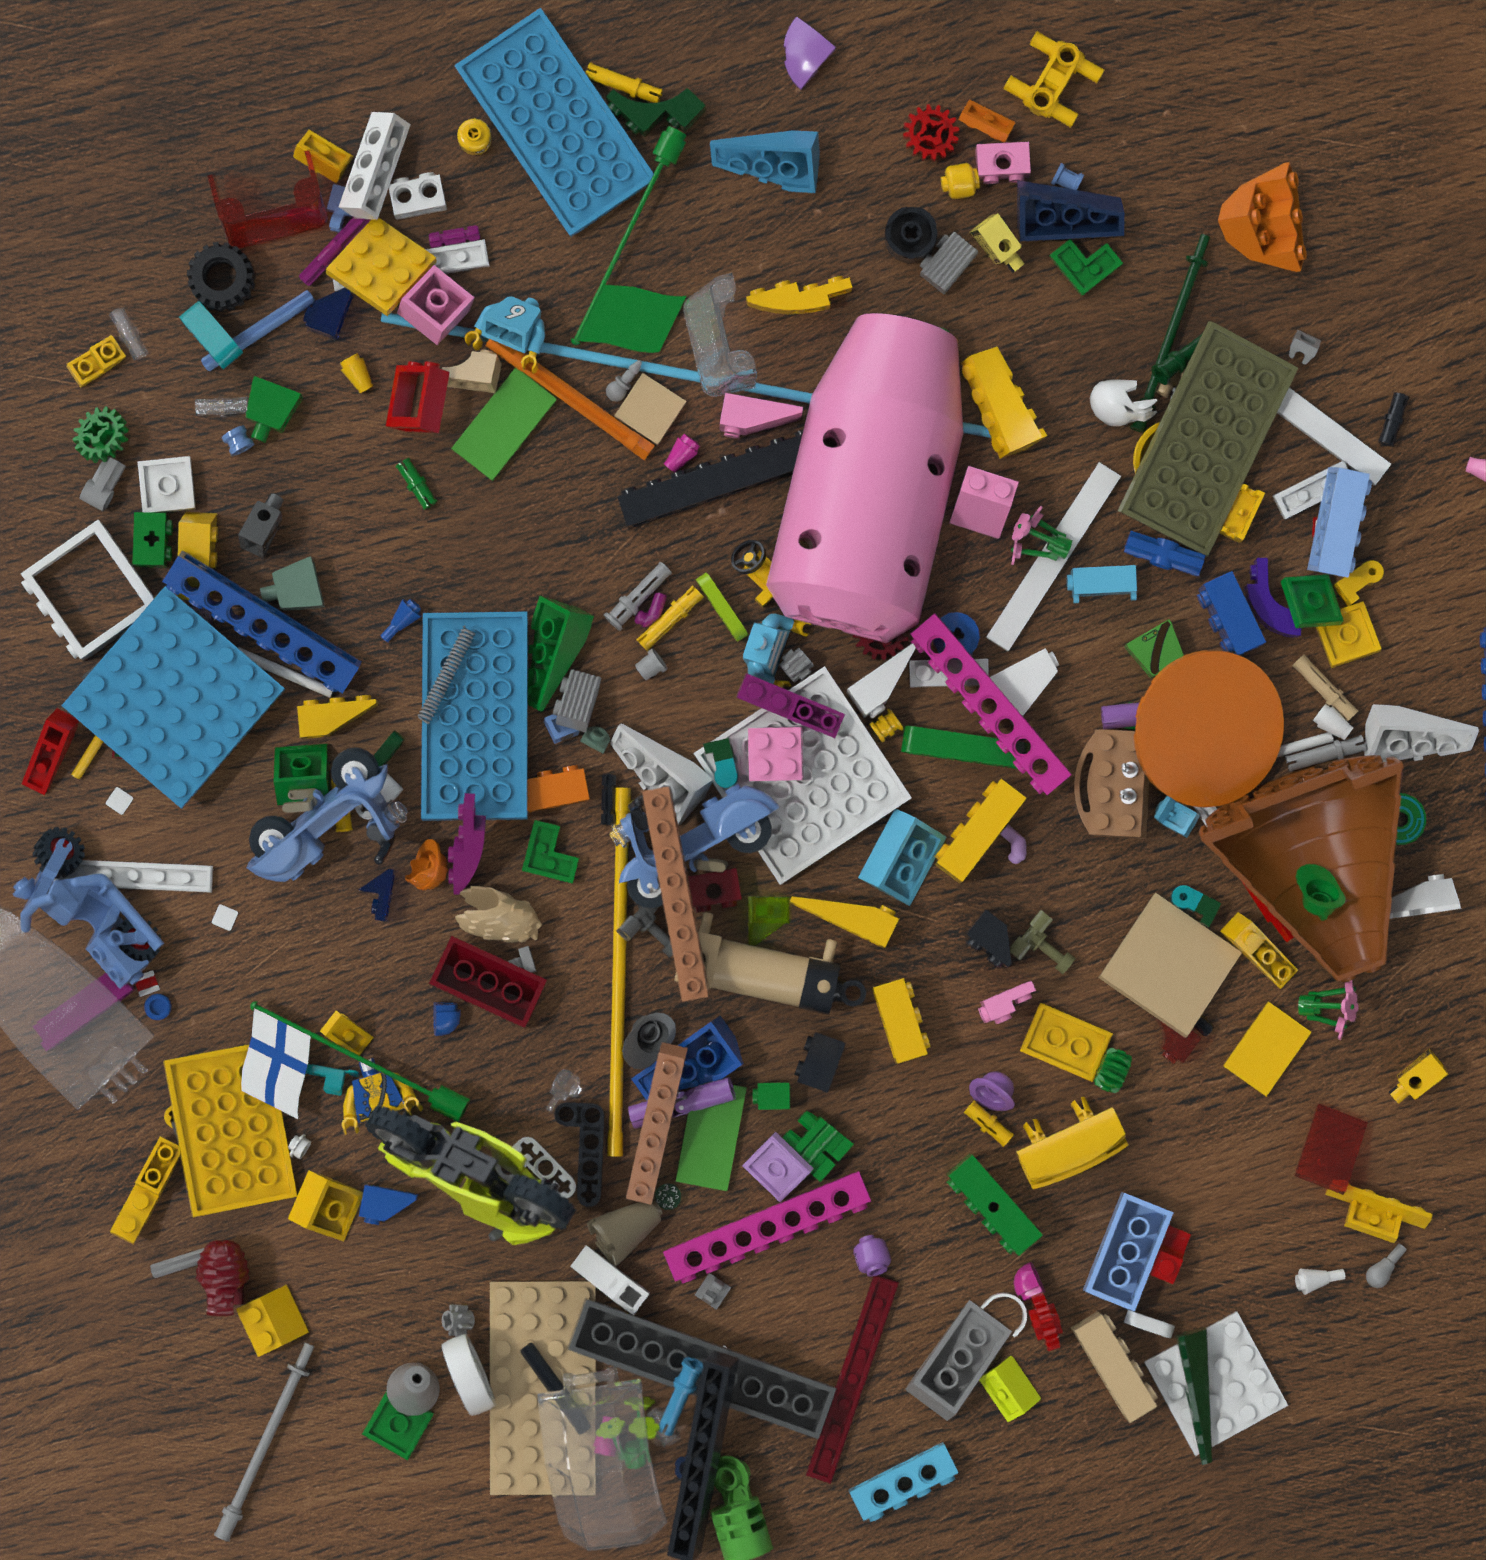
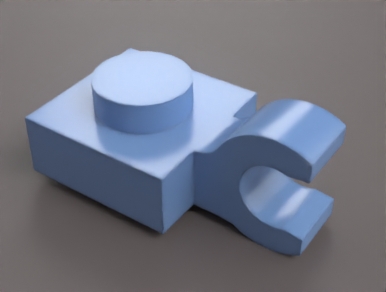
M333 184L327 211L333 213L329 224L330 231L339 233L345 216L352 218L353 216L339 208L345 187Z

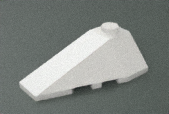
M1373 704L1365 724V756L1380 755L1383 762H1387L1386 758L1390 756L1399 760L1414 758V761L1423 760L1425 755L1435 753L1444 756L1471 751L1479 729L1475 726L1400 706Z
M1444 874L1428 876L1429 881L1422 882L1392 897L1390 919L1461 909L1452 878L1444 879Z

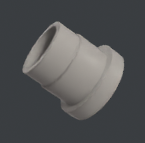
M653 648L648 651L647 656L635 664L638 672L646 681L660 671L665 672L668 669L660 655Z

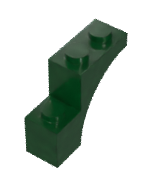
M688 88L679 95L658 103L636 102L622 96L614 89L606 96L609 103L607 106L616 117L621 115L627 121L625 125L635 135L640 133L643 137L665 116L668 117L666 121L671 127L677 130L680 128L685 133L706 112V105Z

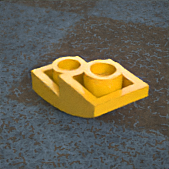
M110 335L90 347L88 352L67 363L66 367L80 388L120 363L126 358V355L114 337Z

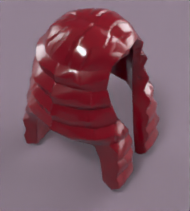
M212 1241L200 1253L201 1258L197 1262L198 1268L195 1279L206 1292L207 1315L231 1316L234 1315L233 1305H244V1284L250 1279L248 1275L249 1269L247 1268L248 1260L244 1258L245 1252L241 1250L240 1245L234 1241Z

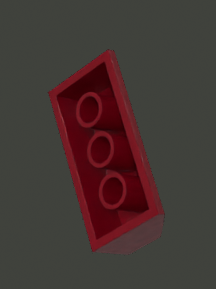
M451 936L429 985L526 1029L547 980Z

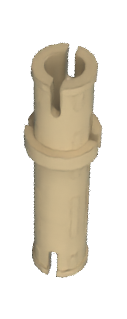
M1305 654L1292 665L1326 700L1325 703L1328 706H1333L1346 721H1349L1359 711L1343 695L1344 692L1341 689L1338 690L1310 662Z

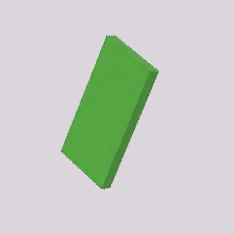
M515 368L451 449L491 481H494L557 399L526 374Z
M733 1085L736 1095L735 1100L688 1113L676 1182L723 1191L728 1190L747 1087Z

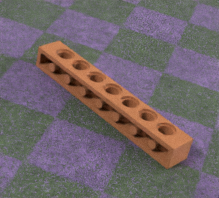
M671 786L642 791L682 1001L708 997L710 996V990Z

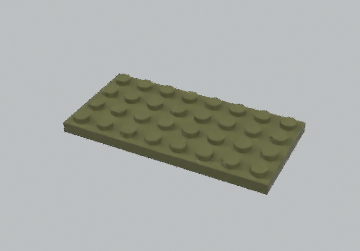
M1208 321L1118 512L1198 553L1208 556L1298 367L1222 326Z

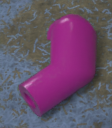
M655 593L649 611L647 613L642 610L638 611V614L635 616V623L642 625V628L652 625L661 617L667 597L664 594Z

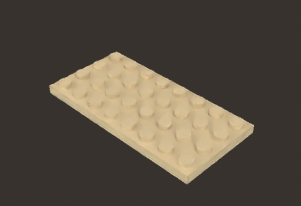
M490 1281V1387L496 1402V1406L490 1409V1495L596 1494L595 1446H593L596 1440V1360L567 1349L584 1299L588 1298L596 1301V1286L589 1281ZM533 1343L590 1422L591 1428L584 1434H578L520 1353V1350L527 1344Z

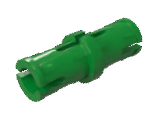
M406 458L403 460L408 471L403 464L398 463L395 466L396 469H398L408 484L407 489L409 492L412 491L423 507L422 509L427 510L430 508L425 497L430 504L435 505L438 502L437 499H435L425 484L427 480L424 476H420L411 459Z

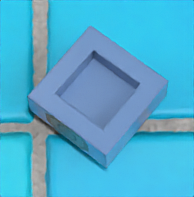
M556 715L544 718V724L554 744L579 734V730L557 725Z

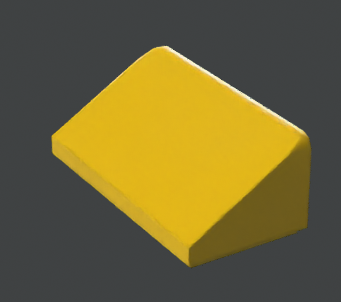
M308 130L299 141L293 154L295 159L335 183L340 180L353 159L351 154L311 130Z

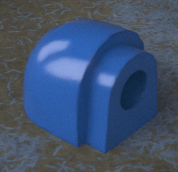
M434 1002L433 1027L435 1036L450 1034L457 1028L461 1017V1009H458V1003Z

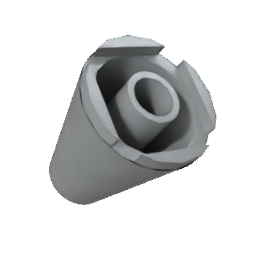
M406 1363L399 1366L392 1372L387 1382V1397L398 1412L408 1416L421 1415L434 1406L439 1396L440 1387L435 1373L429 1367L420 1363Z

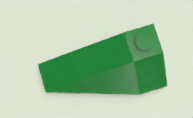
M539 596L531 623V629L535 630L533 645H529L528 652L532 654L531 668L528 669L529 706L538 711L544 710L585 644L591 629L593 615L580 608Z

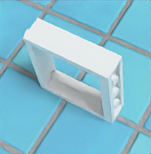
M100 520L89 525L21 573L25 579L21 582L30 595L34 593L37 596L39 602L36 605L44 616L48 614L54 621L51 626L59 637L65 636L69 642L66 648L74 659L79 657L83 661L123 635L155 598ZM96 534L145 605L88 645L82 647L34 576Z

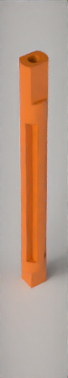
M491 339L486 343L485 346L519 371L531 377L621 442L623 446L641 459L645 460L653 450L655 445L637 432L632 431L538 362L536 373H532L534 363L531 362L526 365L525 371H523L521 360L525 355H528L526 352L524 354Z

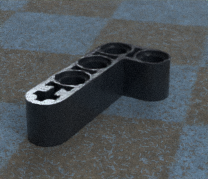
M564 1102L556 1107L554 1117L557 1123L562 1126L580 1127L577 1199L583 1206L591 1207L599 1202L602 1193L605 1112L599 1104ZM567 1106L573 1110L574 1116L571 1121L565 1122L559 1117V1111L562 1107ZM589 1108H596L600 1112V1119L596 1123L587 1121L585 1113ZM588 1134H594L598 1137L599 1145L597 1148L588 1149L585 1146L584 1139ZM591 1160L597 1164L598 1171L595 1175L590 1176L583 1171V1165L586 1161ZM582 1178L586 1180L598 1179V1184L592 1183V1192L596 1193L597 1196L593 1197L591 1202H587V1198L582 1196V1192L587 1191V1183L582 1184Z

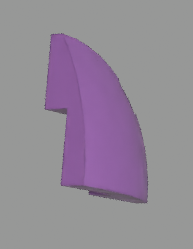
M798 17L790 25L784 41V48H786L785 66L794 84L801 90L836 49L827 39Z

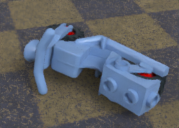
M54 827L53 830L51 828L48 829L33 848L35 849L33 857H37L34 862L36 865L41 864L36 879L31 878L28 880L24 877L13 887L16 890L13 893L14 897L28 899L20 914L21 931L25 933L30 931L31 916L39 907L63 926L67 925L71 920L87 921L93 926L94 933L85 950L91 954L93 959L97 961L120 989L129 982L131 985H134L144 976L142 971L159 953L160 947L164 944L161 940V935L156 934L158 931L157 927L155 926L152 929L150 927L152 922L149 920L146 922L104 874H92L53 881L55 878L59 879L61 875L63 878H66L78 868L85 856V853L82 852L85 848L84 844L79 845L81 842L80 837L76 839L73 837L75 832L67 833L68 828L63 827L61 831L59 827ZM120 911L127 918L124 921L119 917Z

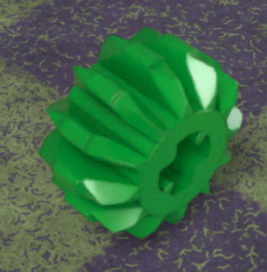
M1108 1049L1096 1073L1095 1085L1106 1092L1117 1093L1128 1074L1132 1056L1120 1049Z

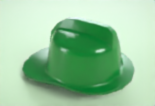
M1306 864L1297 870L1295 877L1302 891V903L1309 913L1317 915L1321 921H1325L1337 908L1345 904L1346 897L1334 876L1327 869L1316 864Z

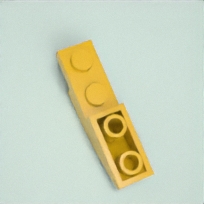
M837 276L829 279L828 284L818 286V283L804 286L803 291L799 292L797 283L790 284V281L787 280L775 284V288L765 291V288H759L751 291L750 296L746 297V302L749 307L771 313H814L830 309L829 298L852 292V284L850 278L843 279V276Z
M161 1136L159 1137L135 1182L134 1188L110 1230L111 1234L134 1245L145 1223L149 1220L181 1156L178 1145Z

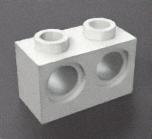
M433 172L419 175V179L409 180L407 177L398 178L393 181L394 184L389 185L396 220L447 210L440 175H434ZM427 187H435L437 193L434 197L427 198L423 195V191ZM409 192L412 195L411 199L407 203L399 202L397 199L400 193Z

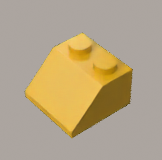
M308 1170L288 1219L306 1229L344 1242L362 1201L363 1192Z
M287 1284L236 1309L258 1357L309 1333Z

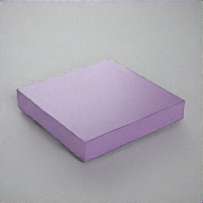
M776 1132L742 1165L779 1202L814 1169Z

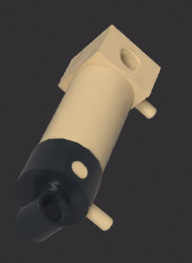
M703 913L699 937L702 953L706 957L705 969L709 989L714 988L774 1001L827 1015L830 1014L832 1002L857 1006L865 1000L866 989L861 982L838 977L840 963L833 962L837 945L835 940L828 939L826 941L823 959L807 958L725 940L720 936L711 935L709 933L713 914ZM677 972L675 975V982H678ZM849 986H856L860 990V997L856 1001L849 1000L845 995V991Z

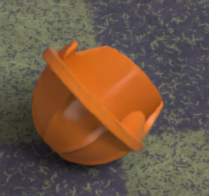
M428 839L421 845L416 859L410 862L412 873L406 875L405 880L413 884L417 889L425 891L427 889H435L445 881L448 873L447 860L441 854L439 843L436 840Z

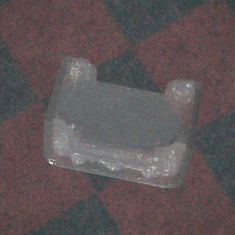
M733 273L715 277L692 294L684 303L685 321L701 387L707 395L712 397L756 387L757 371L752 355L744 350L730 352L722 317H725L726 306L730 302H734L736 284Z

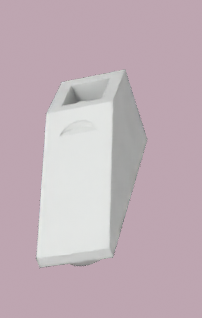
M587 1245L570 1266L632 1315L636 1313L650 1293Z

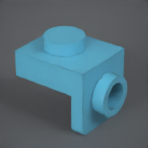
M1168 796L1157 805L1154 816L1161 825L1186 838L1200 817L1197 812L1183 806Z

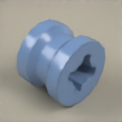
M244 425L236 427L222 436L223 442L227 443L230 447L229 452L231 456L239 455L254 445L253 440L247 437V429Z

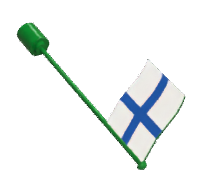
M257 1001L250 1004L251 1010L254 1011L251 1041L242 1070V1091L299 1119V1097L309 1064L311 1037L428 1095V1102L431 1103L430 1109L458 1123L468 1108L469 1098L443 1085L439 1089L434 1088L431 1092L257 1005Z

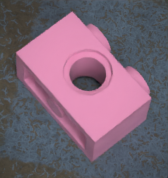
M1029 142L976 145V168L979 180H983L984 184H995L999 182V179H1009V182L1017 183V180L1025 181V178H1029L1031 173ZM1000 158H1005L1009 161L1010 167L1000 169L996 165V161Z

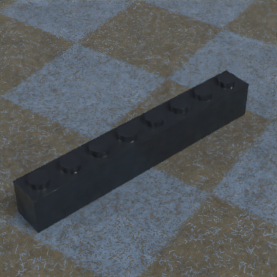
M803 430L794 433L795 437L787 440L784 437L771 440L770 445L764 448H760V445L745 449L746 454L737 457L735 453L720 458L721 462L713 465L710 462L695 466V471L686 473L685 470L671 474V479L661 481V478L651 480L646 483L647 487L637 490L636 487H631L621 491L622 495L617 498L627 528L631 529L792 475Z
M713 1351L704 1360L667 1556L679 1560H695L702 1552L739 1362L738 1357L718 1351Z

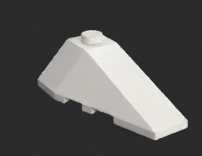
M622 723L618 725L610 742L626 767L633 769L641 780L639 785L643 790L646 788L652 790L671 786L678 826L704 799L714 780L694 762Z

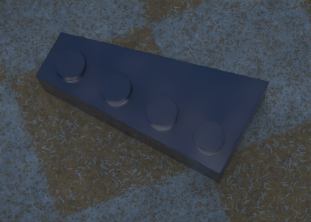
M1017 180V229L1020 241L1124 236L1125 213L1121 198Z

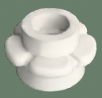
M305 1134L300 1137L296 1135L288 1146V1149L291 1150L290 1157L295 1156L301 1159L309 1149L311 1141L306 1139Z

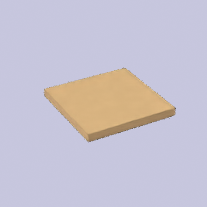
M1155 893L1098 978L1186 1038L1242 952Z

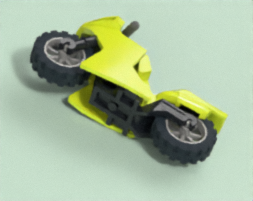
M381 1106L374 1108L365 1127L370 1133H373L375 1138L381 1140L378 1150L386 1154L385 1159H387L388 1163L411 1178H426L458 1201L465 1215L495 1227L489 1233L491 1241H497L503 1236L512 1245L524 1244L548 1236L557 1228L563 1230L568 1226L576 1211L575 1206L566 1197L561 1196L557 1192L559 1188L557 1183H551L545 1177L542 1180L535 1179L525 1167L526 1158L510 1145L481 1130L458 1122L451 1124L455 1129L450 1134L441 1124L428 1122L416 1115L411 1116L407 1111H404L401 1115L399 1112L393 1109L391 1111L384 1106L383 1108ZM482 1146L491 1150L493 1158L480 1152ZM497 1164L514 1175L510 1183L500 1178L498 1173L494 1171ZM465 1177L466 1181L464 1185L462 1186V1188H459L461 1182Z

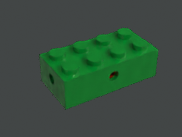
M969 1153L946 1174L950 1178L946 1183L957 1195L961 1192L967 1198L964 1201L966 1206L973 1214L976 1215L979 1212L985 1218L981 1223L992 1235L996 1232L1000 1235L1002 1239L999 1243L1010 1255L1015 1253L1020 1256L1042 1236L1041 1232L972 1154ZM991 1202H995L996 1207L993 1210H989L988 1208Z

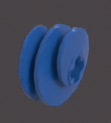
M959 612L948 613L941 617L942 622L952 633L955 630L960 631L959 635H963V639H959V642L971 655L978 646L980 638L979 629L975 621L968 615ZM941 638L933 640L937 651L942 653L946 647L944 640Z

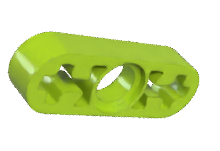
M706 572L695 579L734 639L739 642L748 636L744 626Z

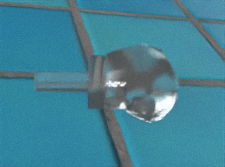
M560 1070L552 1084L550 1093L554 1096L546 1110L552 1112L559 1099L566 1101L568 1096L577 1097L582 1090L579 1086L580 1077L570 1070Z

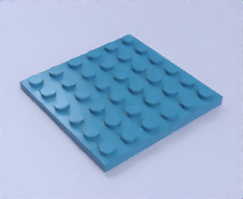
M165 586L61 706L183 809L285 691V688Z

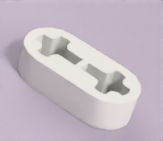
M1131 1310L1127 1311L1124 1320L1126 1324L1170 1339L1175 1329V1326Z

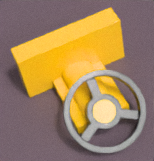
M747 540L735 548L731 556V563L737 572L747 574L763 590L755 598V601L763 608L773 598L766 586L772 562L766 557V549L759 541ZM751 545L750 550L746 551L741 559L736 560L738 553L746 546ZM756 545L761 547L762 552L759 551L756 554ZM745 565L742 569L737 568V566Z

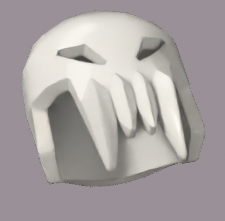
M1106 380L1094 386L1090 395V404L1095 416L1102 422L1110 426H1122L1135 421L1144 422L1153 417L1157 411H1152V405L1157 402V399L1132 402L1127 392L1136 390V380Z

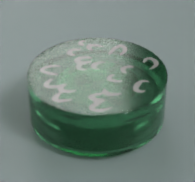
M662 1184L655 1192V1201L662 1209H674L681 1201V1192L674 1184Z

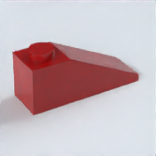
M56 708L46 719L21 783L22 785L40 794H47L80 722L73 715Z

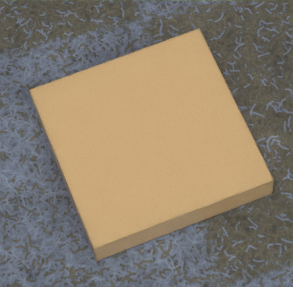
M642 373L614 418L658 446L686 404V401Z

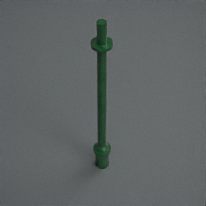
M1201 234L1194 255H1187L1185 258L1190 263L1157 357V364L1167 359L1168 354L1171 352L1199 269L1208 265V262L1203 260L1210 240L1208 235ZM1153 374L1150 377L1144 397L1137 401L1154 399L1159 382ZM1155 404L1152 405V411L1156 410ZM1149 419L1144 422H1132L1130 429L1144 433Z

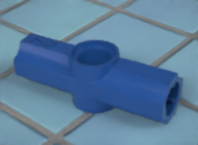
M1130 531L1123 552L1147 560L1156 567L1166 570L1175 569L1196 577L1200 574L1206 556L1202 553L1179 547L1180 545L1176 542L1164 538L1155 539L1134 531Z

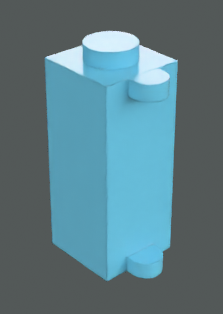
M1136 565L1073 568L1071 575H1067V591L1072 590L1073 603H1079L1080 596L1130 594L1131 601L1137 599Z

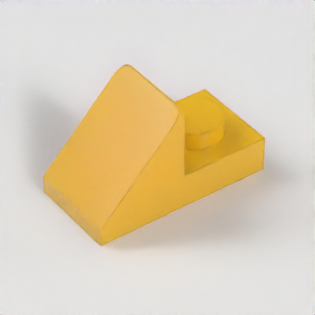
M338 1011L334 1012L320 1030L327 1038L359 1056L374 1038L350 1018Z

